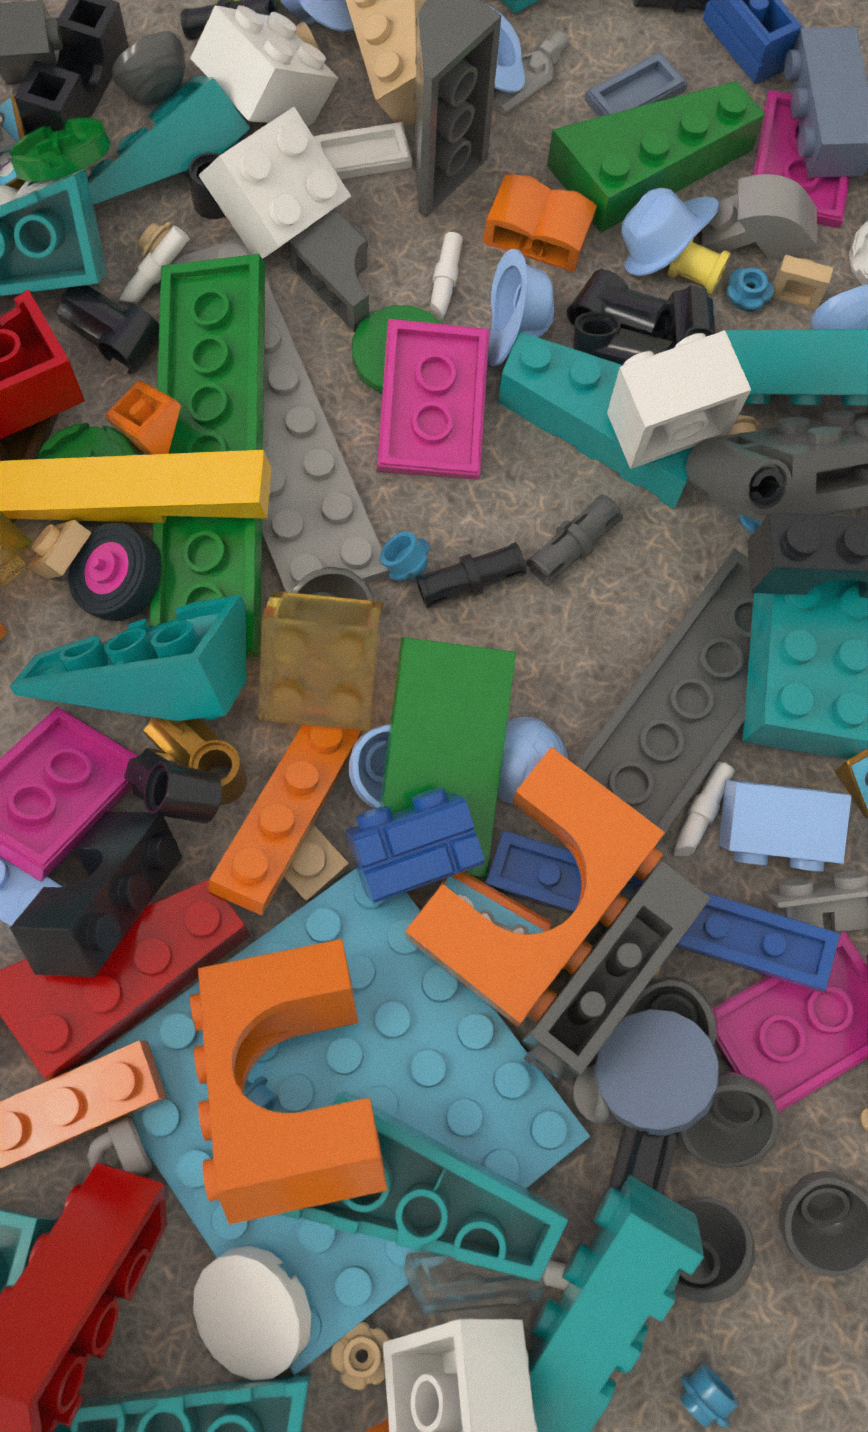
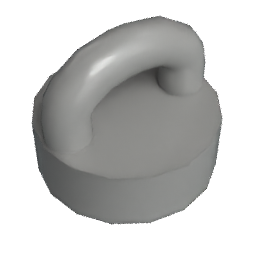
M596 1064L585 1068L582 1074L575 1078L571 1089L572 1103L577 1113L585 1121L595 1125H608L617 1121V1119L603 1102L595 1076Z
M127 1116L108 1124L109 1131L97 1137L90 1145L88 1161L91 1169L99 1162L142 1177L152 1172L153 1164L151 1158L143 1147L132 1116ZM113 1146L121 1161L116 1165L108 1164L103 1156L104 1151Z

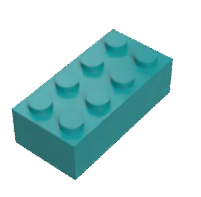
M858 580L825 582L813 587L806 595L754 593L746 688V715L742 742L846 760L868 748V598L859 596Z

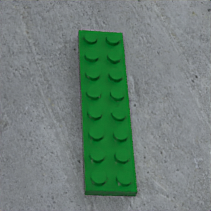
M260 254L161 266L157 390L172 397L181 405L168 454L263 450L266 264ZM166 516V523H153L152 541L157 546L161 556L162 573L157 591L150 601V627L177 619L175 614L176 608L194 602L241 595L245 603L246 658L260 657L262 518Z

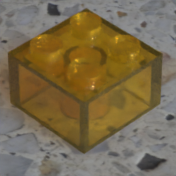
M272 591L262 616L258 720L363 731L370 730L376 700L383 602Z

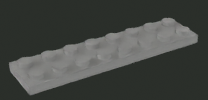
M237 238L176 257L170 265L251 255L253 253L248 250L241 238ZM265 276L263 450L271 464L272 472L268 518H262V537L289 601L290 593L297 582L305 575L326 567L346 568L353 571L367 584L389 576L390 571L380 560L382 547Z

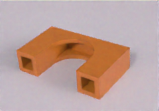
M552 747L516 790L513 805L559 839L573 855L581 880L580 897L574 913L565 922L551 930L536 934L514 933L502 929L489 921L442 884L405 930L407 940L516 1027L520 1025L526 1016L535 1023L540 1019L558 995L549 988V985L561 969H565L571 975L574 974L593 948L590 943L584 940L598 921L607 928L611 925L629 901L620 892L630 878L634 875L643 882L663 856V853L655 848V845L665 834L663 830Z
M343 939L198 968L200 993L190 995V1006L195 1030L197 1032L203 1031L204 1045L194 1047V1059L199 1083L201 1085L207 1084L209 1099L198 1102V1113L204 1141L212 1140L213 1158L203 1160V1178L208 1200L210 1202L220 1201L229 1225L387 1191L380 1142L370 1097L303 1112L281 1113L262 1108L244 1095L246 1080L252 1067L266 1051L276 1044L292 1037L359 1023Z

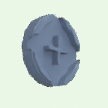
M649 1009L628 1015L619 1022L597 1052L595 1076L604 1104L619 1122L630 1128L634 1127L639 1131H647L651 1135L666 1136L688 1130L707 1115L714 1102V1096L718 1091L719 1062L712 1041L695 1022L673 1011Z

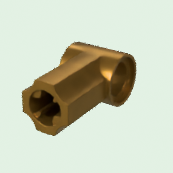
M151 717L150 722L143 731L145 736L160 751L167 753L194 769L209 772L212 768L220 765L231 767V772L228 776L221 780L222 796L220 805L232 803L245 791L247 778L239 754L234 746L220 740L200 719L173 721Z

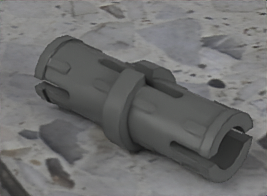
M602 494L599 495L579 516L575 517L572 521L566 520L558 526L556 535L551 541L526 560V566L530 567L529 571L545 586H550L577 559L581 558L583 560L593 552V545L607 531H610L616 524L622 521L623 515L619 513L621 510L610 497Z

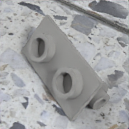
M838 872L833 875L834 882L813 884V880L809 878H788L778 882L779 889L762 891L763 898L776 906L777 912L772 913L820 928H824L823 913H830L831 928L834 932L868 929V872Z

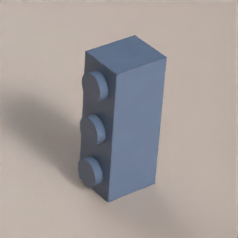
M857 27L801 28L794 48L787 51L784 74L785 79L791 80L792 83L791 114L793 118H798L800 129L798 135V154L800 157H805L808 178L864 176L868 169V81Z

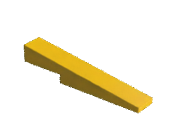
M264 450L0 461V519L166 523V516L267 519L272 467Z

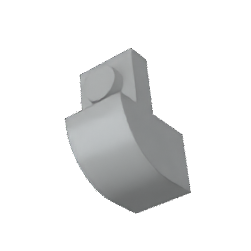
M772 174L752 175L738 179V194L718 201L720 205L717 214L702 229V246L719 254L724 250L731 251L756 242L768 259L781 260L785 255L793 256L817 247V206L805 189L792 179Z

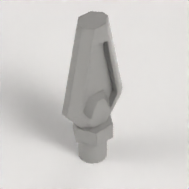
M555 31L548 40L545 39L533 52L521 54L525 74L524 87L519 92L514 93L497 90L493 97L492 108L506 116L553 81V66L561 59L560 54L569 45V40L563 32Z

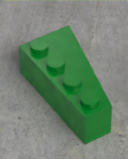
M734 81L552 129L547 167L567 191L579 192L597 205L593 224L602 233L624 221L628 212L648 191L656 188L671 189L675 193L753 151L765 113L741 85Z

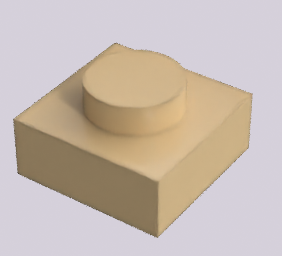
M785 255L773 282L774 295L772 298L816 310L830 284L833 267L818 264L809 259Z
M76 520L57 524L56 526L48 525L33 543L31 549L36 552V555L27 567L46 579L63 576L91 535V532Z
M313 824L283 878L307 904L348 870L350 865Z

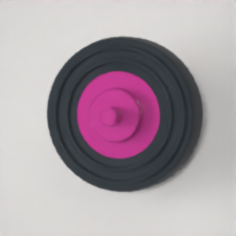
M122 523L101 525L91 531V535L69 566L68 582L71 595L79 607L97 618L108 621L129 619L140 613L154 597L161 579V556L155 543L142 531Z

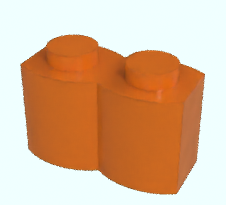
M505 174L486 219L483 242L505 251L511 248L521 251L524 257L575 272L593 224L597 205L579 192L550 190L534 177Z

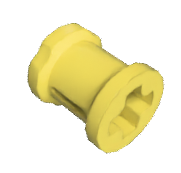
M692 239L684 251L671 262L667 276L673 279L678 275L704 286L707 289V294L712 295L727 267L731 253L724 250L719 254L694 243Z

